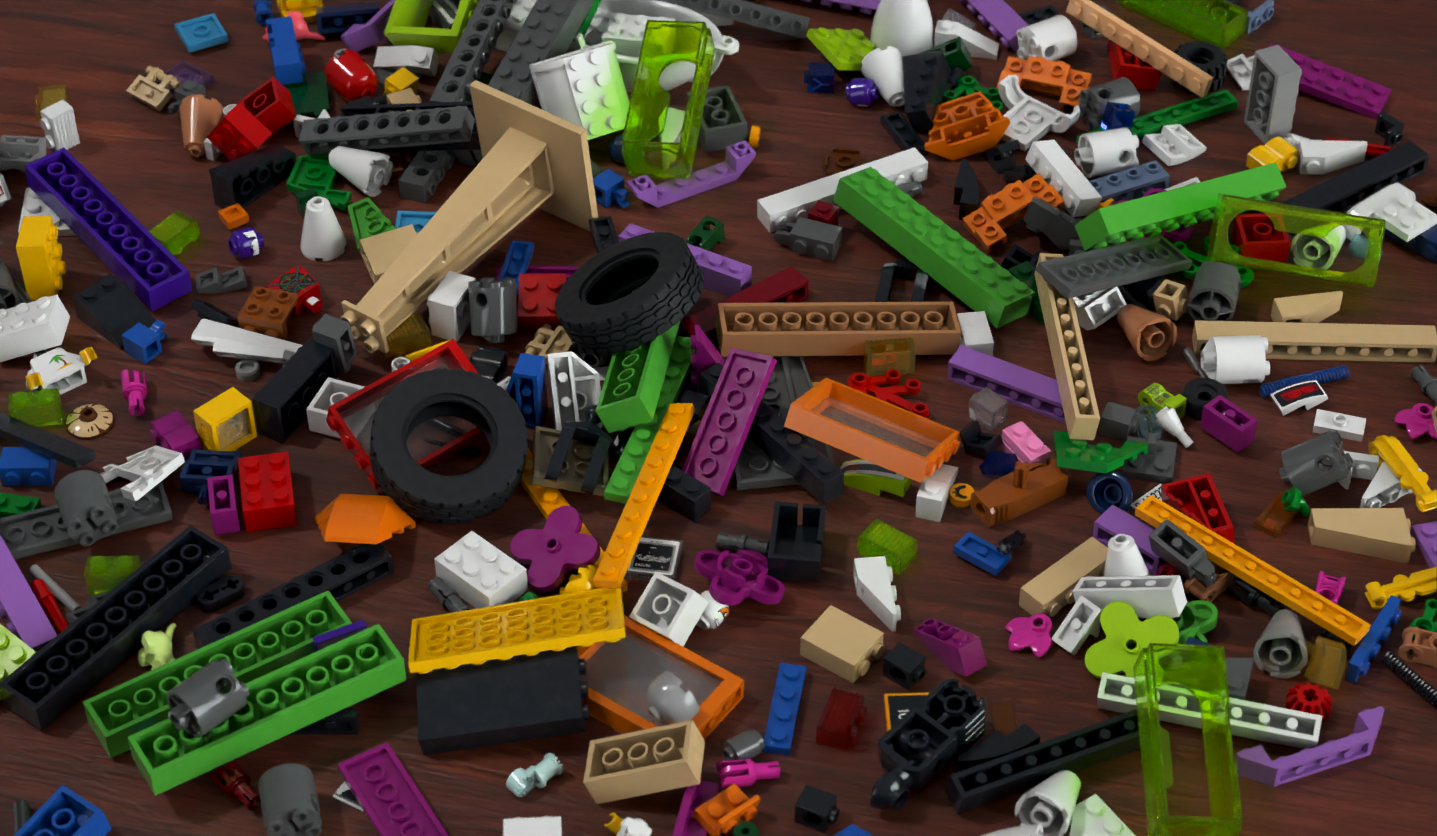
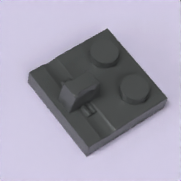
M1148 433L1147 439L1127 436L1128 441L1149 443L1148 454L1141 455L1139 453L1134 461L1124 460L1122 476L1128 479L1161 482L1164 484L1171 483L1173 480L1177 443L1157 440L1158 434Z

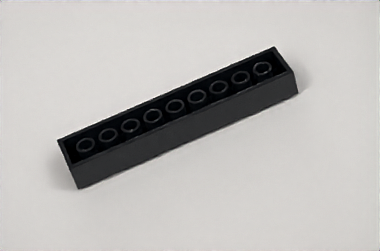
M191 525L0 682V694L4 706L35 727L43 730L143 645L141 642L142 635L146 631L157 632L197 599L199 590L217 582L229 572L232 567L228 547Z

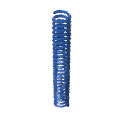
M1342 365L1262 384L1260 386V394L1263 398L1269 397L1277 389L1280 390V386L1283 389L1287 385L1290 386V383L1294 385V383L1297 384V381L1298 383L1304 382V379L1306 382L1308 380L1311 381V378L1314 381L1316 378L1320 385L1321 383L1325 384V382L1338 381L1339 379L1342 380V378H1349L1350 372L1347 366Z

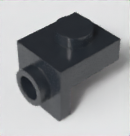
M1382 112L1378 115L1374 133L1385 139L1384 146L1393 147L1398 145L1403 139L1404 123Z
M975 420L965 426L959 433L965 452L968 454L987 457L992 455L1003 444L1000 435L983 433L979 422Z

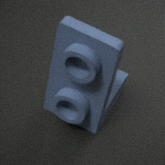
M1267 0L1253 12L1236 4L1232 5L1229 8L1227 25L1248 35L1272 17L1274 13V0Z

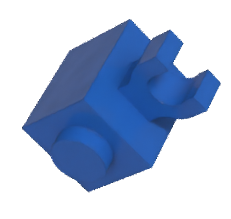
M607 169L593 178L596 203L604 208L609 207L615 202L622 209L629 206V201L625 199V197L629 196V191L625 189V182L622 176Z
M157 320L148 328L139 322L122 334L125 353L143 364L155 358L162 352L161 341L168 337L167 333L162 331L166 327L165 323Z

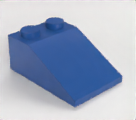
M62 785L14 836H105L112 828L101 809Z

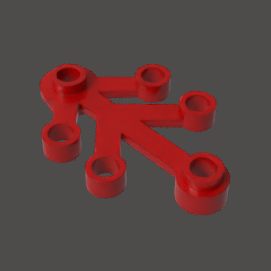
M896 369L888 370L886 375L872 377L864 373H854L847 379L848 387L866 394L869 392L880 400L930 419V409L925 403L918 402L913 404L897 396L919 394L921 383L917 379H909L906 385L876 386L881 384L897 385L900 382V372Z

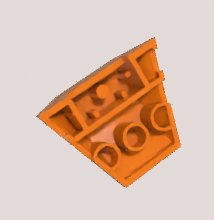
M980 91L937 106L933 118L934 126L932 130H929L928 135L930 138L928 142H925L924 148L928 152L952 161L995 147L1008 128L1010 120L1004 117L999 109H995L991 101Z
M340 494L315 517V522L318 524V529H321V535L325 542L378 544L392 538V533L401 534L404 533V528L413 529L416 527V522L389 496Z

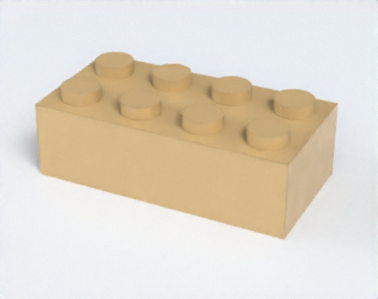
M693 720L591 740L583 783L596 804L700 784L705 741Z

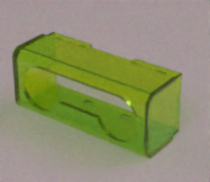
M647 20L621 142L623 146L621 152L626 168L632 176L639 177L647 174L649 178L688 179L691 177L715 54L711 30L707 28L705 22ZM679 61H688L696 64L680 142H649L664 132L670 103V94L659 84L662 71L670 64Z
M1218 193L1207 260L1373 288L1379 265L1386 221L1384 219ZM1246 210H1257L1266 214L1271 219L1274 228L1278 231L1322 238L1338 226L1352 225L1359 228L1368 239L1364 264L1351 272H1339L1245 257L1238 254L1231 247L1228 240V227L1236 215Z
M1149 643L1147 648H1142L1133 666L1148 836H1238L1243 820L1237 764L1234 762L1228 709L1230 699L1224 646ZM1174 684L1184 687L1195 696L1199 703L1211 817L1168 815L1166 789L1170 788L1173 784L1169 733L1166 729L1160 727L1157 687L1161 685Z

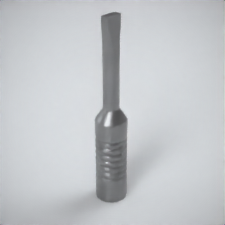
M1189 347L1184 348L1182 354L1193 371L1198 372L1201 378H1207L1192 350Z

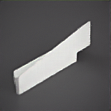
M202 319L191 336V340L197 345L212 346L213 352L219 357L253 359L283 364L288 362L298 348L303 346L208 319Z

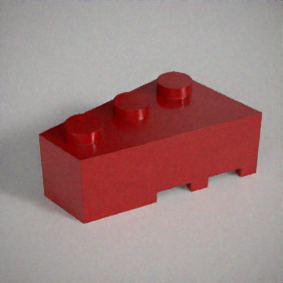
M1109 39L1106 48L1112 79L1125 77L1133 83L1136 89L1156 91L1162 72Z
M1210 473L1161 485V497L1164 503L1234 543V527Z

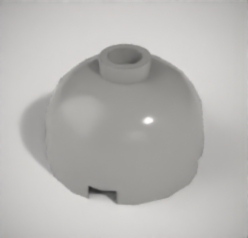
M667 670L659 674L647 689L646 701L650 707L647 709V712L655 722L662 721L666 725L692 720L700 711L698 703L689 690L685 693L680 687L683 682Z

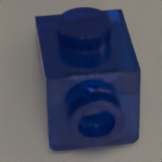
M993 452L987 456V459L979 468L982 475H1001L1002 477L1013 472L1015 464L1019 460L1014 453Z

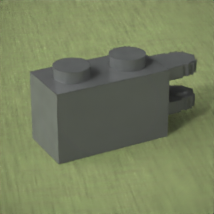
M799 217L795 224L781 222L778 227L779 230L773 236L777 243L789 246V251L832 262L842 245V227Z
M324 314L313 326L314 340L317 343L333 348L335 366L339 368L340 373L346 375L352 368L351 362L358 354L350 323Z
M1166 518L1149 535L1151 550L1169 565L1175 567L1188 580L1191 581L1195 577L1200 582H1203V584H1215L1217 579L1216 573H1214L1215 567L1207 559L1206 549Z

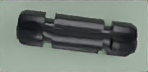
M1016 530L998 542L999 547L996 549L998 553L1002 551L1004 555H1007L1025 543L1024 538L1027 536L1025 532L1021 534L1019 530Z

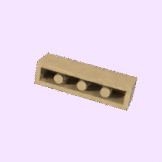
M1094 537L1089 538L1022 586L1020 589L1019 606L1031 615L1041 613L1048 617H1054L1061 608L1075 601L1073 590L1081 577L1104 576L1107 547Z

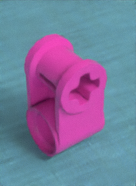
M1320 571L1315 592L1338 605L1339 600H1341L1346 577L1337 578L1326 575L1324 571Z

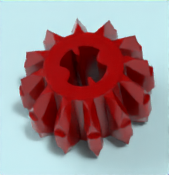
M1307 680L1302 685L1297 682L1287 692L1286 709L1321 715V723L1330 716L1332 697L1328 696V689H1320L1319 683L1310 685Z

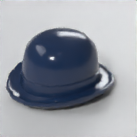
M1111 471L1109 473H1097L1090 479L1087 485V498L1090 505L1097 512L1103 514L1111 505L1126 512L1129 510L1132 504L1133 493L1129 482L1124 476Z

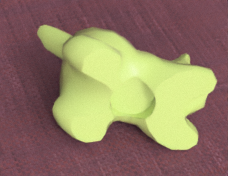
M171 623L166 628L165 633L148 630L142 635L141 642L144 647L138 652V662L142 667L151 665V670H154L176 660L172 654V638L176 623Z

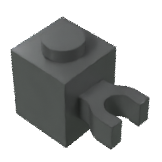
M187 79L174 90L176 102L168 106L169 114L173 115L178 111L180 118L179 107L182 100L187 96L201 94L207 99L205 86Z

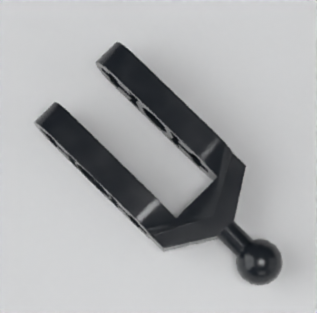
M903 256L904 259L885 263L882 267L875 302L890 301L894 278L915 280L911 302H925L929 281L928 273L921 270L905 256Z
M590 405L585 410L587 421L564 423L544 479L557 483L572 439L595 446L581 487L582 492L593 495L612 440L607 433L596 425L601 422L595 411L597 405Z

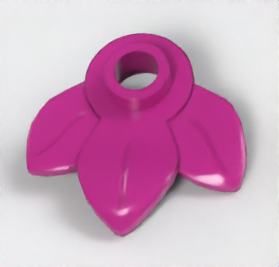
M1418 403L1412 409H1404L1397 413L1394 423L1406 425V430L1411 440L1419 438L1426 433L1437 440L1431 414L1434 408L1431 405Z
M1038 613L1029 618L1017 617L1005 626V629L1012 633L1009 638L1010 652L1030 647L1033 654L1037 658H1041L1051 647L1052 640L1049 634L1052 630V621L1045 614Z

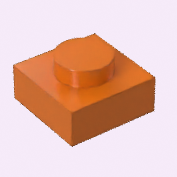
M239 203L218 211L219 219L229 230L250 222L248 213Z

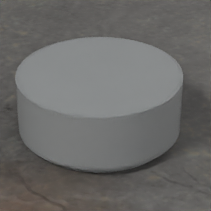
M244 359L235 366L236 376L241 381H252L260 375L259 363L256 360Z

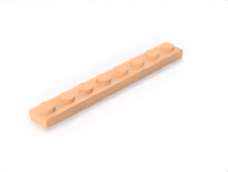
M1069 0L1067 13L1203 98L1208 94L1213 80L1212 76L1091 0Z

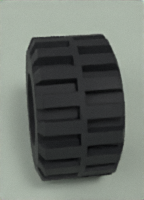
M1204 41L1186 42L1185 45L1181 44L1175 49V54L1213 77L1208 93L1215 92L1222 87L1228 61L1223 49L1216 47L1215 44H1209ZM1173 80V84L1175 86H1178L1179 89L1186 90V92L1189 93L1192 92L1188 88Z

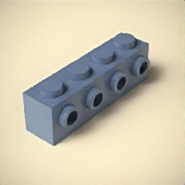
M1155 160L1089 182L1101 195L1102 199L1100 202H1105L1111 198L1115 200V203L1121 200L1130 201L1141 198L1151 189H1167L1169 187L1170 175Z

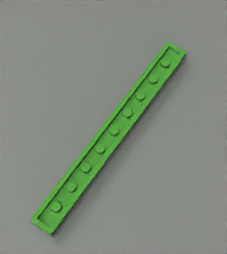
M677 337L672 349L654 418L646 424L635 425L604 491L605 500L627 503L669 404L676 403L691 370L690 353H695V349L691 350L689 337Z

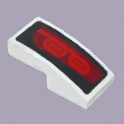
M1317 380L1297 383L1270 394L1272 401L1283 416L1302 406L1309 410L1328 400V396Z

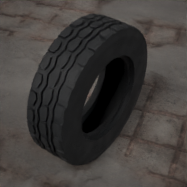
M669 232L641 234L606 248L580 266L561 287L555 301V313L573 345L579 351L595 356L621 353L655 339V337L660 336L679 322L699 299L704 286V275L685 240L680 236ZM638 288L637 290H635V291L632 292L631 294H629V295H627V296H625V297L619 299L620 297H622L623 295L627 294L628 292H630V291H632V290Z
M433 369L432 371H424L403 380L401 384L396 385L390 390L388 396H385L379 404V410H376L372 421L373 425L371 426L370 463L372 472H374L378 486L382 487V492L394 499L393 501L403 511L408 512L407 514L433 523L455 524L460 522L461 524L489 515L491 511L494 512L501 507L504 501H507L515 492L514 488L518 487L524 471L528 447L527 427H525L524 416L520 412V408L515 400L494 381L487 377L484 378L480 374L471 371L467 372L462 369ZM453 416L465 419L477 426L487 438L491 452L487 459L475 470L458 476H443L432 473L420 466L411 456L406 442L413 430L421 423L435 417Z

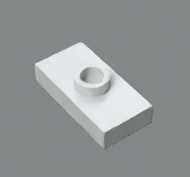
M1317 409L1313 433L1323 434L1327 431H1338L1341 438L1362 442L1366 418Z

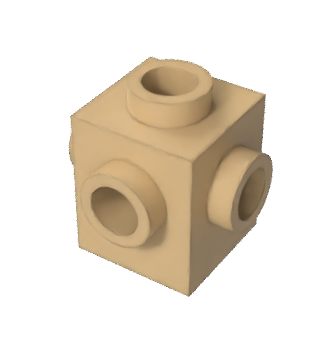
M1165 279L1153 293L1157 314L1177 321L1188 310L1186 285Z

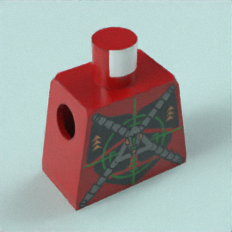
M300 264L265 285V288L298 294V301L291 312L293 316H299L307 310L317 313L322 308L323 303L321 301L319 283Z

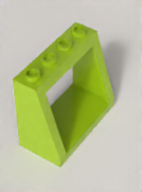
M395 0L384 35L394 46L414 45L434 48L437 54L454 52L479 0H460L451 29L424 28L433 0Z

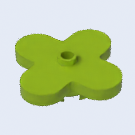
M1121 601L1112 602L1105 606L1100 615V623L1106 638L1093 644L1086 652L1085 664L1089 673L1097 679H1101L1102 672L1115 675L1122 673L1126 677L1163 684L1165 674L1159 661V656L1169 652L1178 644L1180 634L1176 622L1165 615H1157L1145 621H1140L1134 609L1129 604ZM1131 644L1137 645L1134 649L1127 648Z

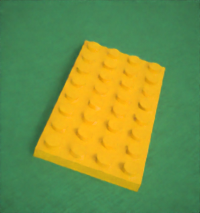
M621 586L620 588H598L412 619L408 660L410 673L425 674L433 669H454L469 663L480 665L487 660H508L513 656L523 654L534 656L541 651L552 650L558 652L565 650L567 647H588L602 641L608 643L617 642L621 638H626Z

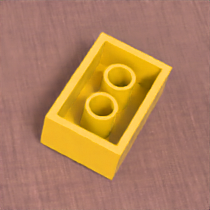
M23 216L16 244L26 292L32 300H38L44 296L58 295V291L62 290L63 286L62 275L66 274V263L61 260L62 245L57 242L58 227L53 224L52 216Z

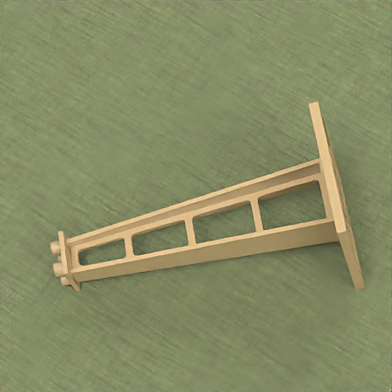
M474 80L469 86L483 159L357 305L346 300L341 303L344 314L340 319L350 323L354 342L362 341L364 349L369 353H374L377 349L387 353L389 348L386 337L427 302L428 296L435 291L440 280L444 279L449 271L462 273L536 208H540L590 231L588 219L598 218L585 128Z

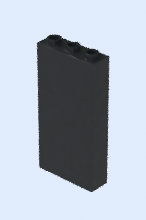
M570 649L534 656L515 657L508 660L487 661L480 665H460L454 669H433L425 674L416 672L418 742L423 755L586 732V721H590V711L588 704H584V698L589 697L587 682L583 681L582 675H587L585 658L580 659L578 649Z

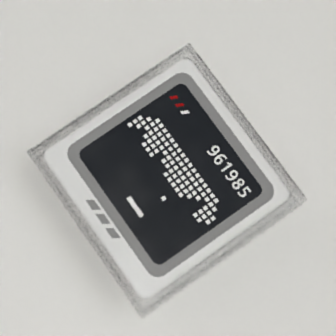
M641 536L624 578L650 581L656 571L676 581L683 550V540Z

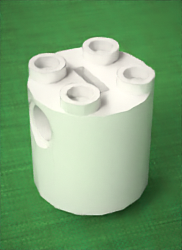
M1063 15L1051 17L1016 31L1019 45L1017 55L1020 59L1028 60L1029 56H1039L1046 60L1056 61L1074 54L1077 49L1076 30Z
M1125 127L1082 134L1078 141V148L1075 149L1074 153L1076 164L1081 166L1084 175L1088 178L1106 176L1139 166L1136 156L1139 140L1137 135H1132L1129 129Z
M1261 335L1210 337L1201 352V369L1208 378L1214 379L1221 384L1262 383L1265 375L1270 374V362L1266 361L1265 352L1268 351L1267 337H1261Z

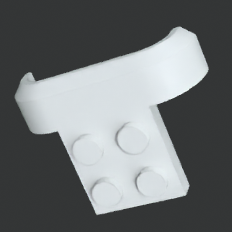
M1008 75L999 83V95L1003 103L1010 109L1003 115L1010 120V124L1001 140L1010 142L1018 139L1019 149L1025 152L1031 147L1033 142L1038 141L1049 131L1064 132L1079 119L1080 108L1078 105L1073 108V113L1064 114L1026 95L1019 86V77L1017 75Z
M1394 183L1354 205L1346 213L1341 223L1346 230V238L1353 243L1360 238L1364 226L1371 219L1408 242L1436 225L1437 214L1416 202V195L1413 191L1400 183Z

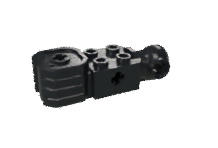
M959 679L943 680L924 698L923 706L920 709L914 706L878 740L879 761L887 774L881 776L873 786L870 800L871 807L880 810L890 808L894 811L899 810L909 798L910 791L908 789L921 790L957 754L969 750L985 734V698L981 697L980 701H978L977 694L971 688L963 684L962 687H959Z

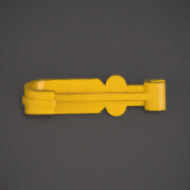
M1381 435L1376 437L1374 441L1369 442V454L1379 456L1377 468L1379 469L1385 461L1394 475L1400 478V486L1407 490L1411 489L1416 495V505L1421 512L1437 508V489L1431 490L1427 485L1428 474L1418 471L1419 466L1396 437Z
M1437 567L1411 573L1409 578L1402 574L1396 575L1393 578V583L1382 586L1379 582H1370L1365 585L1367 592L1364 594L1372 609L1377 610L1384 607L1391 595L1397 598L1400 597L1403 601H1412L1415 598V594L1423 596L1437 592Z

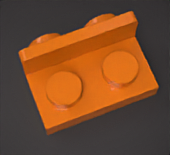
M734 783L696 808L692 816L711 836L729 835L738 823L743 820L748 822L757 814L758 810L756 808L761 798L755 795L749 799Z

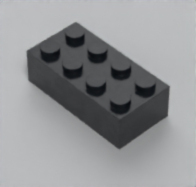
M309 339L268 380V383L255 393L252 402L258 434L283 444L307 418L306 409L328 377L337 379L333 348Z

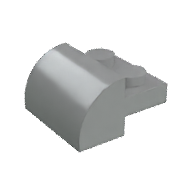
M2 135L0 137L1 171L19 169L25 172V165L46 156L45 137Z

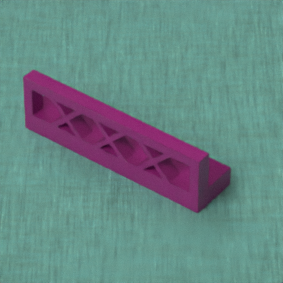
M700 778V784L686 787L672 836H708V832L692 815L696 808L719 794L720 783L703 781Z

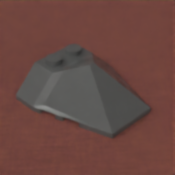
M1036 196L1033 197L1023 221L1028 223L1027 228L1036 233L1043 232L1061 251L1069 250L1071 239L1080 240L1074 225L1083 220L1084 217H1072L1065 208L1060 210L1059 207H1055Z

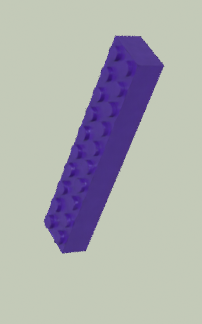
M64 147L25 165L28 186L152 312L192 292L189 271Z

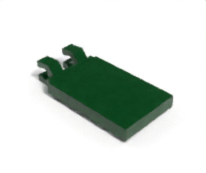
M324 71L302 74L303 82L284 85L291 93L296 115L318 118L323 109H325L330 116L328 87Z

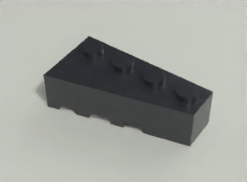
M942 50L903 56L905 114L916 132L933 129V118L937 106L942 104L951 67Z
M275 143L209 169L215 205L224 209L239 203L244 209L290 176L297 161L296 153Z

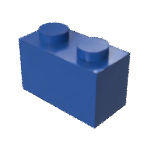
M3 447L0 458L2 486L53 485L57 468V461L26 447Z

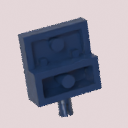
M192 449L189 460H185L179 477L182 492L199 493L197 503L206 505L209 498L207 478L233 474L235 485L239 472L238 458H242L241 452Z

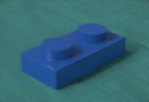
M969 531L954 545V554L994 576H997L1011 561L1010 553L1004 555L1002 551L998 553L997 546Z

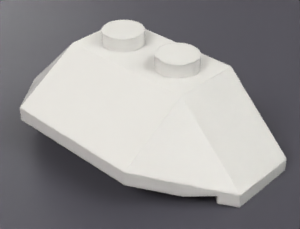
M572 351L547 354L555 429L562 430L565 422L587 421L585 410L590 405H597L601 394L599 373ZM601 421L600 423H597L596 425L601 428L602 425H603V423H602V421Z

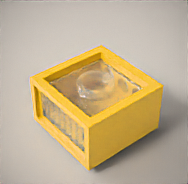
M234 387L193 411L197 434L200 438L201 448L204 450L233 452L257 437L252 402Z

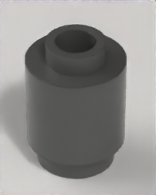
M745 730L724 742L722 754L725 760L752 759L765 748L764 740L757 730Z

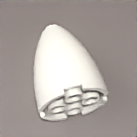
M881 0L877 7L871 30L870 41L875 44L874 47L881 50L887 49L886 46L896 47L902 55V61L903 56L920 54L932 49L934 46V30L927 0Z

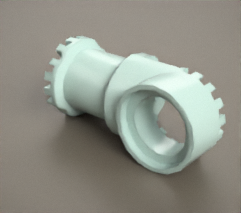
M548 753L544 755V760L536 766L531 765L526 770L523 768L514 770L506 781V787L516 796L523 797L535 786L543 788L546 786V781L554 775L563 773V765L559 764L560 760L557 761L558 757Z

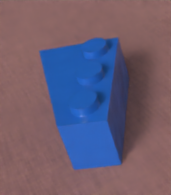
M292 17L266 19L276 79L282 85L303 82L302 74H306L305 63L300 43H296Z
M521 353L506 391L519 406L526 422L525 427L535 429V426L542 427L548 412L545 356Z

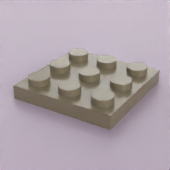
M535 426L533 433L532 484L585 493L581 491V487L595 446L572 439L557 483L544 478L561 430ZM608 452L593 495L604 496V491L609 482Z

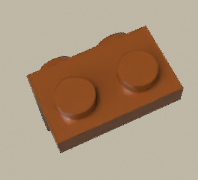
M259 286L255 287L237 316L239 328L288 341L286 321L298 301V294Z

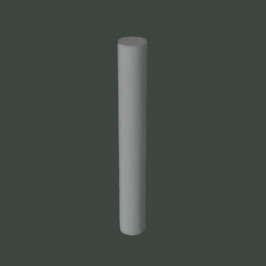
M37 564L30 567V573L36 579H43L54 596L70 611L82 608Z

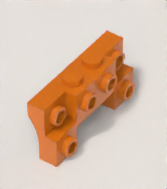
M1008 56L996 88L999 89V83L1008 75H1017L1020 88L1023 87L1026 90L1059 96V108L1064 109L1065 105L1074 107L1079 105L1080 92L1090 88L1092 73L1073 70L1071 65L1063 61H1050L1039 56H1029L1028 60Z
M1040 173L1023 183L1018 180L1015 183L1006 185L1003 190L995 195L987 196L981 202V208L963 218V225L979 241L986 252L990 253L992 251L991 246L1001 241L1004 244L1007 242V235L1003 230L1025 217L1033 197L1037 196L1049 204L1059 207L1060 210L1065 208V203L1052 184L1049 186Z

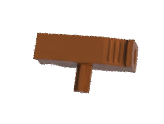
M1052 457L1047 459V463L1036 462L1028 464L1027 462L1017 461L1013 472L992 481L981 491L971 493L970 506L987 527H991L995 523L1012 520L1066 495L1068 476L1057 467L1056 460Z

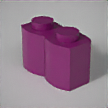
M175 410L150 422L151 430H149V435L154 444L159 443L160 447L180 452L183 458L189 456L192 449L202 450L198 434L179 411Z

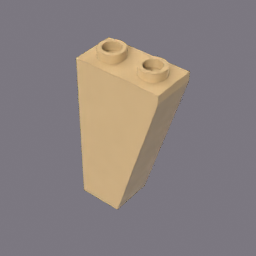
M1311 508L1308 530L1312 545L1401 563H1409L1411 552H1415V538L1410 536L1411 523L1410 519L1405 516L1404 508Z

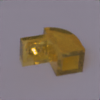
M1320 636L1317 637L1315 643L1305 641L1311 658L1304 677L1314 683L1338 690L1346 665L1347 654L1345 645Z

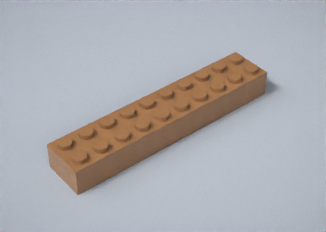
M953 302L718 303L715 322L719 351L722 357H727L731 348L778 357L954 355L959 348L961 329Z

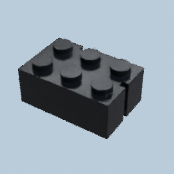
M775 501L767 557V575L778 580L819 583L826 527V505L803 504L802 525H798V503Z

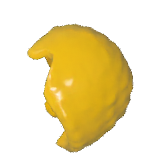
M593 565L579 568L578 573L580 575H571L566 587H560V595L598 589L593 583L597 568Z

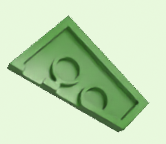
M369 197L348 205L359 252L360 239L397 229Z

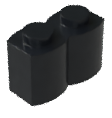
M479 346L476 352H472L470 362L481 376L499 383L508 366V351Z

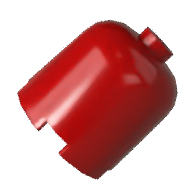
M345 50L343 51L345 54L338 58L336 56L331 58L324 70L326 82L346 102L367 95L372 97L375 94L378 79L374 71L358 52Z

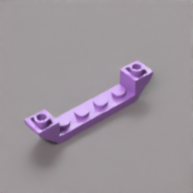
M390 0L365 25L353 24L341 36L348 50L361 51L381 42L386 37L384 31L395 0Z
M746 141L738 142L726 147V161L658 185H655L646 174L627 181V186L637 198L659 208L736 181L756 157V152Z
M1379 706L1373 709H1365L1358 713L1354 727L1355 733L1335 741L1330 740L1323 745L1311 749L1305 748L1298 753L1281 756L1274 761L1270 759L1261 745L1245 748L1236 753L1233 771L1236 775L1275 787L1369 756L1376 741L1385 709Z

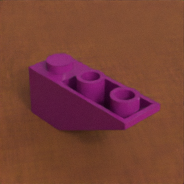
M695 325V335H690L691 350L695 349V353H690L691 368L695 367V370L691 371V385H696L697 393H700L699 373L717 363H720L722 366L725 363L724 358L700 326Z
M935 618L927 619L922 622V625L913 629L914 633L951 671L967 677L987 666L980 637Z

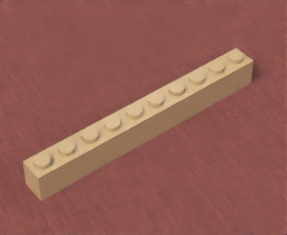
M1040 253L1037 265L1039 262L1061 258L1063 254ZM1035 270L1034 276L1069 439L1094 440L1100 415L1073 297L1066 298L1062 296L1052 284L1046 282Z
M1195 320L1192 335L1194 355L1200 358L1201 352L1210 337L1249 335L1267 337L1268 351L1265 352L1266 359L1435 363L1437 356V333L1433 325Z

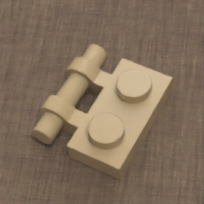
M148 66L146 68V73L148 74L146 78L139 74L126 91L130 96L160 112L173 96L169 89H177L182 83L177 81L175 76L164 74V71L160 68Z
M544 324L542 328L536 331L534 340L527 344L525 354L545 356V364L548 365L547 354L570 352L575 346L563 326L558 325L555 331H552V327L549 324Z

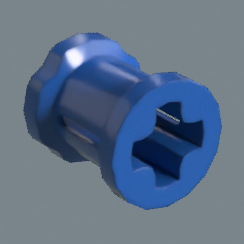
M256 0L254 2L253 8L256 12V22L260 25H267L266 19L274 18L271 11V1Z

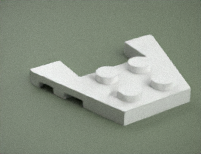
M153 446L126 457L128 462L122 465L109 464L104 466L105 472L100 473V475L103 477L105 484L119 476L133 481L120 489L124 498L137 501L174 472L185 460L180 452L160 446Z

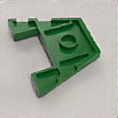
M328 153L300 155L286 183L287 190L298 193L314 187L318 192V196L326 198L330 202L331 207L347 211L348 205L352 200L351 191L332 189L339 172L330 166Z
M1053 431L1057 467L1109 473L1123 466L1124 460L1134 461L1139 453L1141 455L1148 454L1149 443L1127 440L1121 448H1112V445L1108 443L1090 445L1085 440L1069 439L1068 432Z

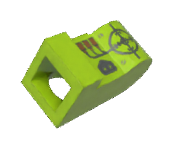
M1153 383L1138 393L1140 405L1154 416L1165 406L1169 409L1174 407L1179 419L1185 416L1187 398L1181 394L1174 396L1158 383Z

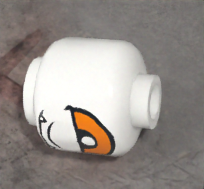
M704 591L701 593V596L709 601L696 625L703 630L708 628L716 629L728 616L729 606L715 601L709 591Z

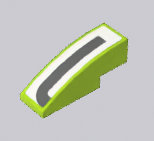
M864 459L844 461L840 467L844 472V485L877 496L886 491L904 497L913 482L910 478Z

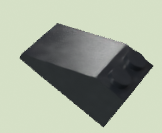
M112 274L103 277L73 296L77 317L120 350L124 348L122 334L139 322L150 328L156 321L130 289Z

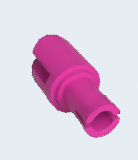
M125 369L121 372L123 397L129 402V413L134 416V409H136V416H140L145 412L143 400L147 396L146 375L142 371L139 378V371L132 370L129 378L128 369Z
M748 758L716 762L721 789H726L734 783L738 787L753 786L756 780L779 779L780 767H776L779 765L778 761L754 763Z

